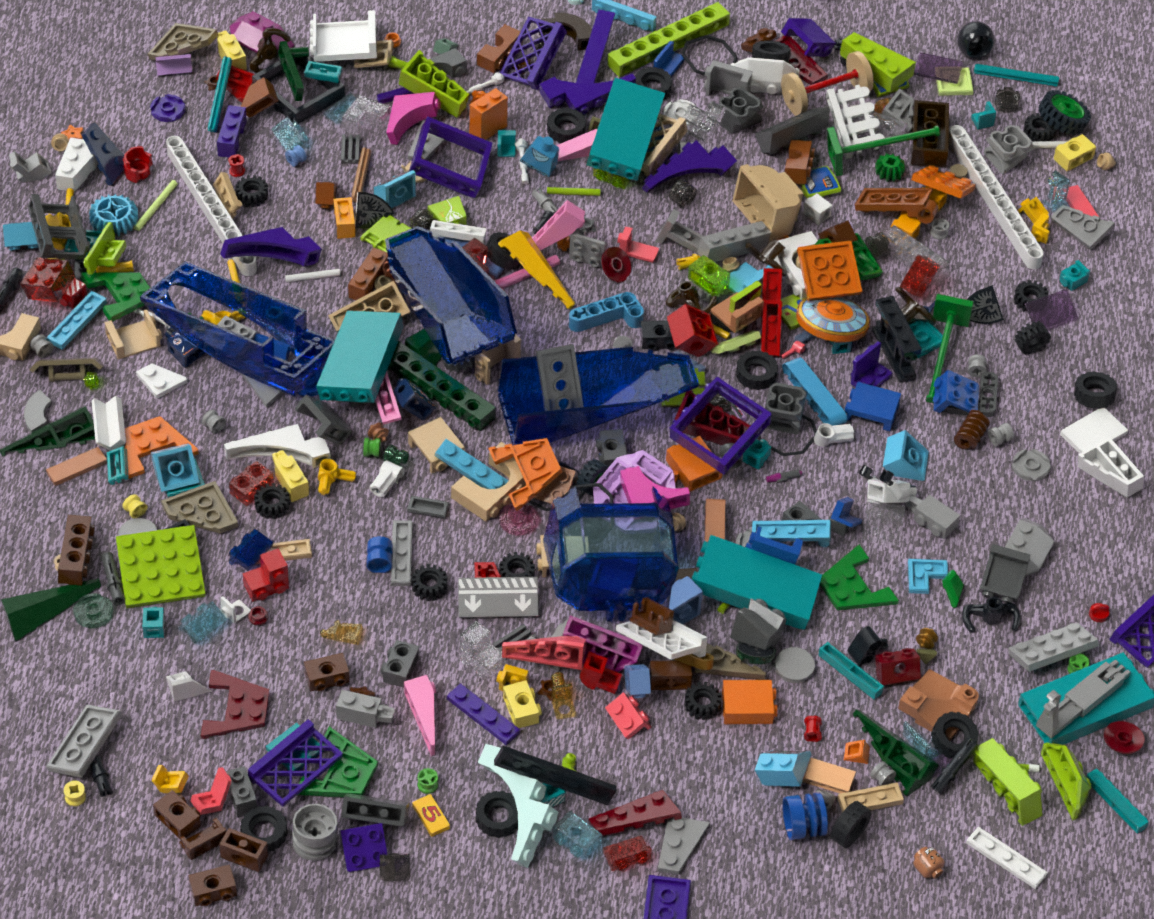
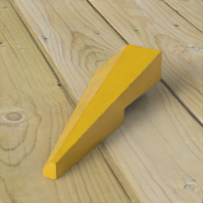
M519 230L498 243L501 248H507L511 253L510 256L513 259L516 258L523 268L543 287L548 286L553 291L552 295L555 298L558 297L567 309L573 308L575 305L574 301L529 233Z

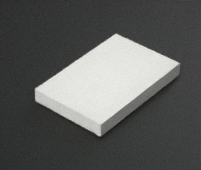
M1103 407L1061 430L1060 435L1080 454L1108 437L1113 441L1120 439L1128 433V429Z

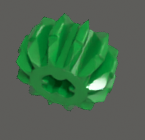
M887 153L885 156L880 155L875 164L876 175L880 176V180L886 178V181L891 179L895 182L896 179L900 180L905 173L904 160L900 156H894V153L892 155Z

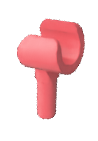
M795 341L792 348L780 355V357L784 359L794 352L801 355L805 351V344Z

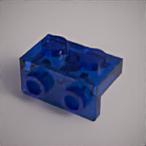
M256 529L250 534L246 533L238 546L235 545L230 550L229 564L233 565L236 562L249 571L260 560V555L266 553L273 546V541Z

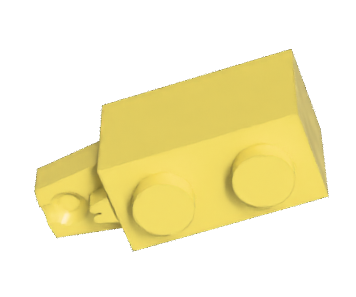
M226 30L218 32V53L223 59L224 56L231 57L232 66L247 70L246 55L234 34L229 35Z
M283 450L273 453L272 459L275 465V476L282 485V488L285 487L289 492L290 501L294 502L309 496L308 481L293 456H287Z

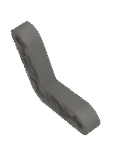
M993 372L983 373L980 381L978 411L982 412L987 418L992 417L996 410L998 376ZM987 379H991L990 386H987ZM984 393H991L993 396H992V397H986V396H984L983 394H984ZM986 403H989V410L985 408ZM953 405L943 410L953 414H969V412Z

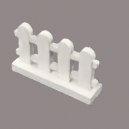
M855 85V89L844 92L842 89H839L836 94L834 88L827 90L826 100L830 107L832 119L842 147L884 138L882 134H875L874 132L879 127L880 122L877 118L870 119L869 114L874 112L875 106L871 102L865 103L864 98H867L870 92L867 87ZM859 100L860 102L859 105L851 107L847 106L848 102ZM860 116L865 118L863 121L852 122V118ZM869 131L870 136L857 137V134ZM853 152L844 154L845 159L852 158Z

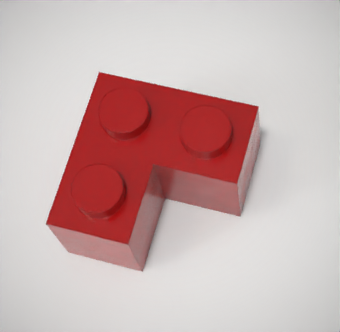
M279 548L260 555L261 567L242 573L243 585L252 602L264 600L272 594H280L289 589L288 565Z

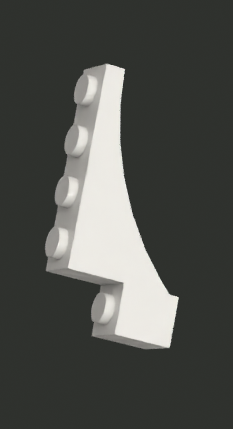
M298 424L224 444L227 461L253 456L272 457L273 453L281 450L287 456L292 455L295 461L312 466V469L320 467L322 460L331 459L325 439L317 437L305 441Z

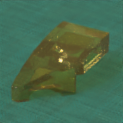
M337 620L334 622V626L320 631V635L323 638L358 645L363 632L362 624L352 623L341 624Z

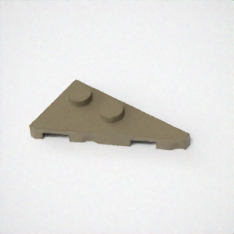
M708 643L706 653L714 656L713 668L710 670L695 668V673L765 680L766 672L762 671L761 668L755 665L751 667L742 662L743 659L737 655L724 651L718 645L714 647Z

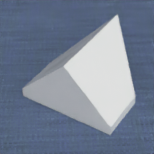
M186 671L166 676L174 702L212 692L193 680Z

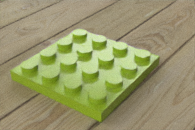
M194 525L116 536L126 608L206 597Z

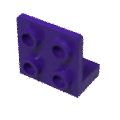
M879 341L874 345H870L863 354L857 355L853 360L850 384L856 387L857 382L879 387L892 377V372L879 363L881 349Z
M382 823L339 830L348 872L389 864Z

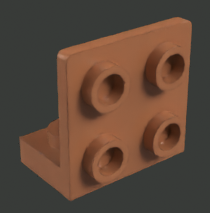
M735 293L711 308V313L736 333L762 316L764 301L760 297L749 301L745 306L731 313L729 311L730 298L737 294Z
M561 467L562 473L533 499L559 506L560 500L570 490L572 483H577L579 479L577 478L578 473Z

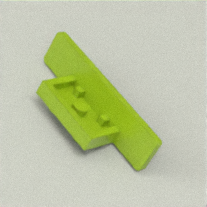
M112 222L107 223L88 255L84 258V267L87 268L88 275H92L97 266H115L127 247L125 240H114L115 232Z

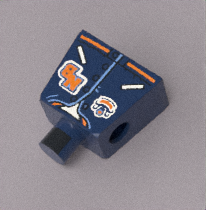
M187 325L178 331L170 327L165 332V337L168 338V351L184 368L211 349V345L205 342L207 335Z
M405 378L397 382V387L393 390V393L402 408L422 421L436 409L435 405L420 387Z

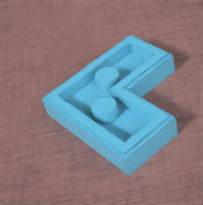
M908 559L909 593L929 594V578L944 579L948 574L947 560Z

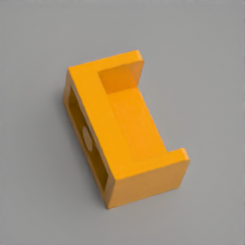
M352 198L333 199L337 239L355 237Z

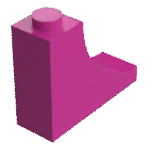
M435 92L394 96L386 132L391 144L398 145L405 131L419 121L426 119L427 116L430 118L437 117L441 103L437 99Z
M639 466L629 467L620 471L621 484L633 518L690 505L688 487L667 488L657 485L642 473Z

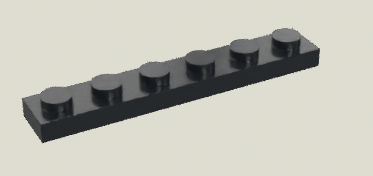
M504 745L494 759V765L536 779L545 784L605 805L609 804L617 791L616 785Z

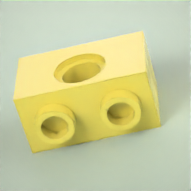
M1082 134L1064 144L1058 145L1055 149L1054 160L1068 172L1093 159L1096 146Z
M527 680L503 686V698L513 724L518 728L538 724L539 716L542 715L539 703H535L534 690L532 687L529 688Z

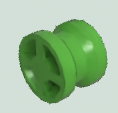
M365 437L364 457L369 455L379 457L380 438L370 440Z
M1081 653L1071 656L1067 667L1068 673L1071 674L1088 667V657Z
M426 768L418 773V789L425 794L435 792L438 788L437 772Z

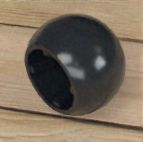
M973 21L961 28L958 33L957 43L960 51L965 56L977 59L986 56L992 50L995 37L992 29L987 24Z

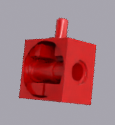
M685 304L667 316L675 348L701 357L718 345L709 313Z

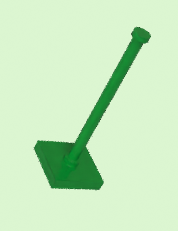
M934 126L932 129L842 147L835 128L830 127L827 128V151L835 175L842 176L843 154L933 135L937 137L940 136L938 126Z
M941 294L936 296L933 317L936 321L945 322L946 325L930 391L925 399L926 402L934 403V382L942 373L953 324L969 327L973 301Z

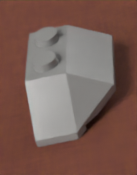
M1022 518L1016 525L1005 547L1031 554L1025 575L1028 576L1041 569L1054 544V540L1043 525Z

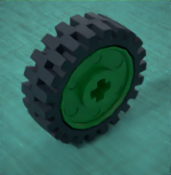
M1060 90L1048 91L1038 106L1040 116L1044 117L1043 120L1045 122L1048 121V124L1050 126L1053 125L1054 129H1060V132L1064 133L1065 131L1069 135L1070 133L1072 135L1082 133L1091 119L1090 111L1087 110V106H1083L1084 103L1082 101L1079 102L1078 98H1073L1071 94L1067 95L1064 91L1061 93Z

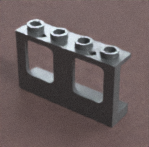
M31 194L28 211L41 258L84 260L86 253L90 250V243L86 239V229L83 228V219L79 215V205L76 204L74 196H71L69 205L41 203L39 194ZM60 212L68 215L71 227L49 226L45 213L57 214ZM52 238L75 240L78 252L56 251Z

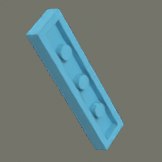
M592 0V11L596 13L598 9L615 13L614 19L629 25H634L651 32L656 28V16L612 0Z
M91 291L47 336V341L63 350L103 306L107 304V299Z
M447 439L444 440L435 452L434 456L482 488L497 489L509 481Z

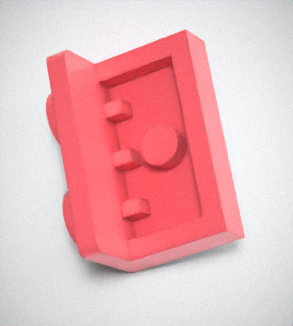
M623 692L607 705L605 709L625 738L629 739L643 727L649 730L651 725L648 722L650 720L648 715L638 708L640 704L633 695L628 696Z

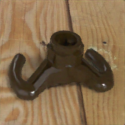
M266 28L263 31V38L259 40L257 45V55L249 64L250 70L258 73L263 70L259 68V65L266 59L271 60L275 58L278 50L271 36L278 35L285 41L290 42L291 37L286 32L276 28Z
M776 239L770 241L761 253L750 243L745 245V248L760 262L770 265L774 269H782L783 277L787 275V271L783 268L780 257L784 254L785 247Z
M684 281L667 297L665 304L669 308L687 304L692 307L697 306V309L710 313L711 308L716 306L718 297L712 296L710 303L701 309L699 305L700 298L695 284L691 281Z
M902 287L896 288V292L906 302L901 311L909 325L915 320L928 322L931 325L936 324L935 318L922 305L913 300Z

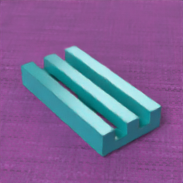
M308 61L304 77L338 83L342 67Z
M124 446L107 452L108 482L110 485H115L116 481L120 483L122 479H129L127 449ZM114 462L116 467V476L114 474Z

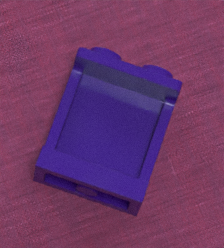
M789 18L781 31L784 36H799L808 45L804 53L808 57H826L831 54L836 44L812 19Z

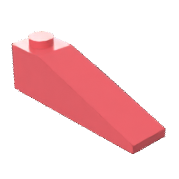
M559 636L503 642L502 644L503 658L582 670L586 651V639L578 636Z

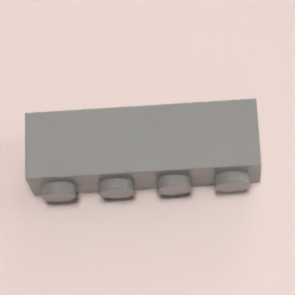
M762 221L702 236L697 254L705 264H710L729 257L750 253L745 248L747 243H750L759 251L767 246L771 232Z

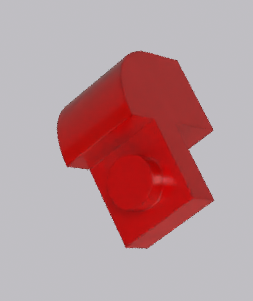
M589 651L580 673L581 682L589 689L595 690L598 687L615 694L622 674L605 668L608 658Z

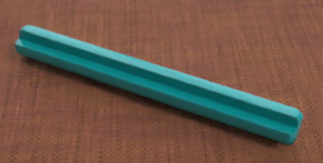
M224 56L222 59L208 123L209 132H217L232 64L231 57Z
M975 64L974 73L1050 86H1058L1059 77L983 64Z

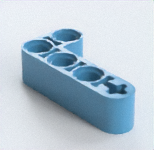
M624 292L571 310L569 313V328L574 332H581L620 318H624L629 327L639 328L641 327V321H643L644 309L633 293Z

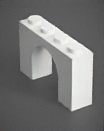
M812 231L778 240L785 247L784 254L780 257L782 266L787 271L785 280L793 288L794 295L799 296L801 301L807 298L802 271L795 266L798 256L797 249L802 246L815 245L818 240Z

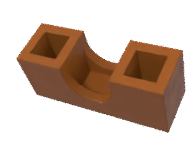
M504 24L495 34V46L498 47L485 44L477 53V66L492 73L501 69L521 31Z
M791 140L789 159L786 160L785 173L795 184H806L807 178L811 177V168H813V159L815 158V148H812V141Z
M376 248L370 251L348 283L349 298L358 300L373 292L374 281L377 277L384 275L382 266L385 261L390 260V253Z

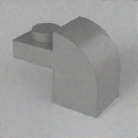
M15 151L9 154L10 166L16 172L17 178L21 182L42 180L51 174L48 160L38 152L27 159H24Z

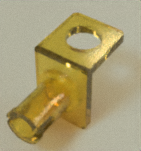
M556 672L551 675L554 685L552 687L551 702L556 719L575 717L576 712L572 701V683L565 684L564 674ZM561 705H567L570 708V712L561 714L558 708Z

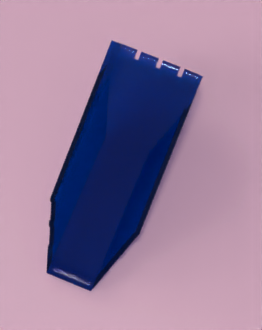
M419 226L385 239L390 274L447 364L452 363V365L465 361V357L468 359L483 353L482 350L486 352L498 347L499 343L505 344L515 339L517 330L508 295L456 241L448 243L445 241L444 236L436 238L432 235V231Z
M633 347L575 352L584 407L564 409L568 406V400L563 398L559 402L561 410L545 411L536 356L502 359L497 391L500 392L498 393V399L512 445L523 444L525 441L547 438L549 443L695 389L699 386V382L689 355L668 352L667 356L653 354V350L649 349L647 353L633 351ZM560 361L555 362L553 365L555 372L562 369ZM559 380L556 383L557 390L564 389V380Z

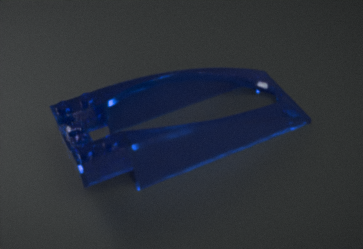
M186 261L140 296V300L161 320L208 355L254 380L292 396H296L306 387V380H312L316 372L325 366L335 342L334 339L307 329V310ZM174 285L190 289L234 312L238 311L239 314L260 326L273 337L268 338L261 344L181 311L173 304L168 290ZM274 337L280 342L291 345L290 351L297 357L288 362L274 356Z

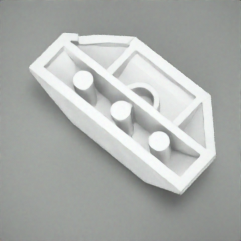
M746 58L731 64L732 66L753 71L751 92L781 94V79L783 75L794 72L799 76L800 71L784 60Z

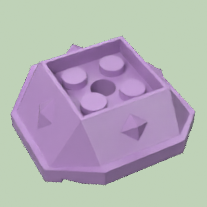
M644 450L617 457L596 482L602 484L613 495L614 524L625 532L654 530L670 510L633 518L621 484V470L639 466L642 473L653 483L667 488H676L673 470ZM593 487L594 509L610 521V497L599 487Z

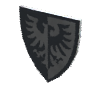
M357 192L355 228H371L383 216L387 218L389 215L392 216L394 214L390 205L379 196L366 192Z
M993 285L982 288L968 297L967 300L973 301L971 322L991 324L1004 320Z

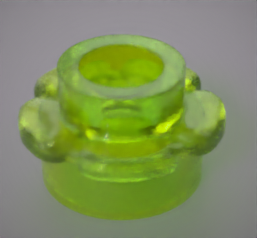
M87 372V376H84V384L90 390L98 387L99 380L96 372Z

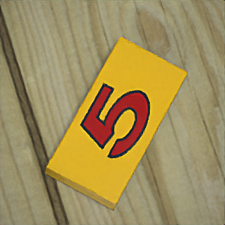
M431 794L412 802L414 810L431 837L450 829V824Z

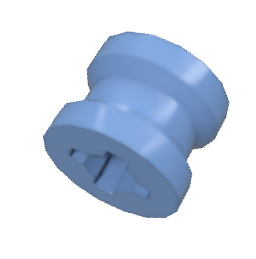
M296 145L293 150L285 151L286 160L293 167L297 166L299 162L307 160L306 153L300 145Z

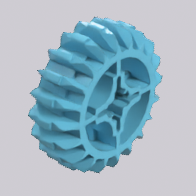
M116 193L114 196L108 194L107 197L101 196L100 200H95V204H91L89 220L93 229L97 231H102L108 222H112L114 232L120 236V232L126 234L127 230L132 231L133 226L138 221V209L134 201H131L129 197L125 198L123 194L121 196H117Z

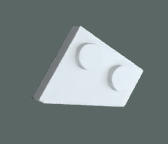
M153 363L136 371L137 377L156 399L188 383L186 377Z

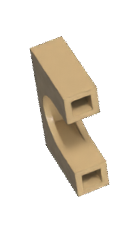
M22 313L14 328L7 334L0 336V355L9 357L12 360L24 361L30 350L31 340L41 330L39 317Z
M500 442L496 448L504 447L506 444ZM489 452V465L506 475L509 479L504 486L497 489H486L463 476L451 487V498L486 522L491 517L495 518L503 506L506 507L511 503L509 494L526 485L514 457L496 465Z

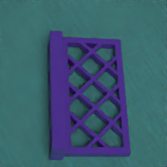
M528 16L500 71L504 78L529 85L531 88L538 90L539 84L542 83L567 33L562 23L556 22L554 24ZM530 24H537L538 28L529 32ZM552 28L551 32L544 36L542 30ZM540 32L542 37L533 41L531 36ZM529 37L531 42L522 46V40ZM544 41L543 48L536 50L535 45ZM533 46L534 52L525 55L524 50ZM522 51L523 57L514 60L515 54ZM537 56L536 62L529 65L528 59ZM525 61L527 66L518 70L517 64ZM514 66L516 72L507 74V70ZM529 70L528 78H521L520 74Z
M1154 595L1126 619L1109 639L1114 644L1118 642L1147 668L1154 662V634L1152 631L1154 622H1151V615H1154ZM1139 626L1148 627L1149 634H1140ZM1127 637L1136 638V645H1130L1125 639ZM1140 638L1149 639L1150 646H1141ZM1141 651H1151L1152 658L1148 661L1142 656Z
M307 719L248 768V776L253 785L255 783L259 785L283 807L342 758L343 753L314 728V724ZM315 736L320 741V746H307V742ZM295 751H305V758H292V755ZM307 751H320V758H307ZM322 751H331L335 755L332 758H322ZM281 763H290V771H277V766ZM292 763H305V771H292ZM307 763H320L319 769L307 771ZM265 776H275V784H266L262 779ZM277 776H290L289 784H277ZM292 776H304V781L301 784H292ZM277 789H289V794L282 799L277 794Z

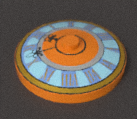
M842 297L808 301L805 298L799 303L796 312V319L803 329L816 337L828 341L852 342L859 340L867 334L870 325V318L867 312L858 304Z

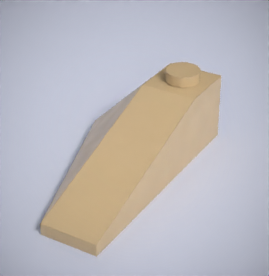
M392 281L328 316L336 331H339L347 311L401 313V317L411 312L395 282Z

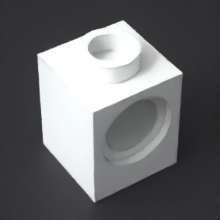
M815 194L805 200L803 214L819 225L831 217L832 204L819 194Z

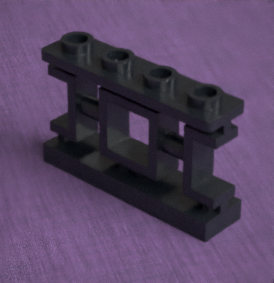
M894 296L876 299L875 305L881 315V320L876 321L877 326H873L872 331L877 341L881 343V348L898 381L904 382L916 379L917 375L911 362L917 360L916 355L921 354L922 348Z

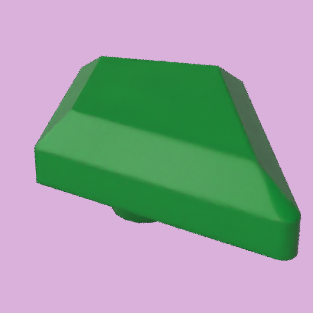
M953 569L949 571L942 582L951 606L956 608L964 584Z

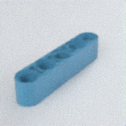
M801 357L782 365L783 373L789 376L790 382L794 386L802 387L806 391V399L809 406L814 412L819 414L817 416L823 423H828L831 426L847 423V415L843 408Z

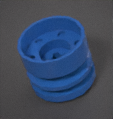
M820 792L813 793V796L810 793L805 794L804 804L799 795L783 798L786 830L792 829V831H787L790 840L804 839L806 829L811 837H816L817 833L819 836L827 835L828 814Z

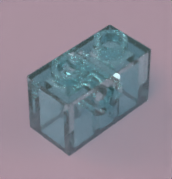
M569 811L553 826L554 840L559 845H565L569 848L570 852L577 858L581 857L583 860H586L601 845L602 834L572 811Z

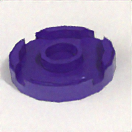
M166 94L165 97L161 98L160 96L156 97L150 105L151 115L162 122L176 121L184 115L186 110L182 98L171 94Z

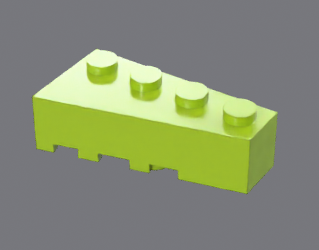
M855 32L842 40L840 55L847 60L849 53L855 51L863 53L871 66L873 80L889 93L913 77L915 61Z
M418 50L401 70L398 84L415 94L435 92L437 99L441 103L440 108L458 118L467 106L469 93L454 80H450L443 70L440 71L434 66V62L431 59H426L423 56L424 53Z
M991 738L980 744L973 752L974 764L988 782L992 781L998 796L1005 797L1008 804L1007 807L1011 813L1016 812L1018 814V822L1021 826L1043 816L1042 789L1037 782H1033L1028 772L1020 768L1016 759L1006 753L1001 743L998 744Z

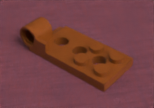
M864 188L854 204L855 211L862 212L907 211L908 217H917L924 224L933 221L938 212V205L935 201L929 199L933 193V188Z

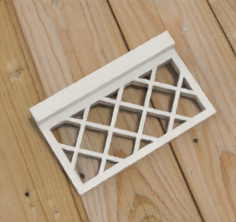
M673 620L672 632L655 635L630 621L616 625V631L671 660L689 654H694L700 658L706 654L707 637Z

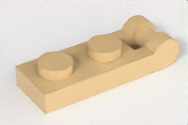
M221 172L213 186L220 201L231 218L234 219L237 214L236 211L242 206V202L237 199L228 174Z

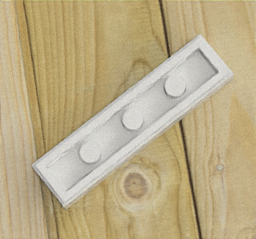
M977 827L966 840V844L1034 889L1040 885L1048 872L980 827Z

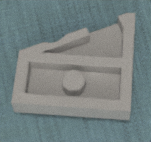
M899 88L883 109L882 114L909 132L912 128L911 118L913 116L912 106L914 98Z

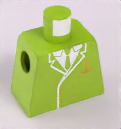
M459 196L428 206V219L431 222L436 220L467 225L466 213Z

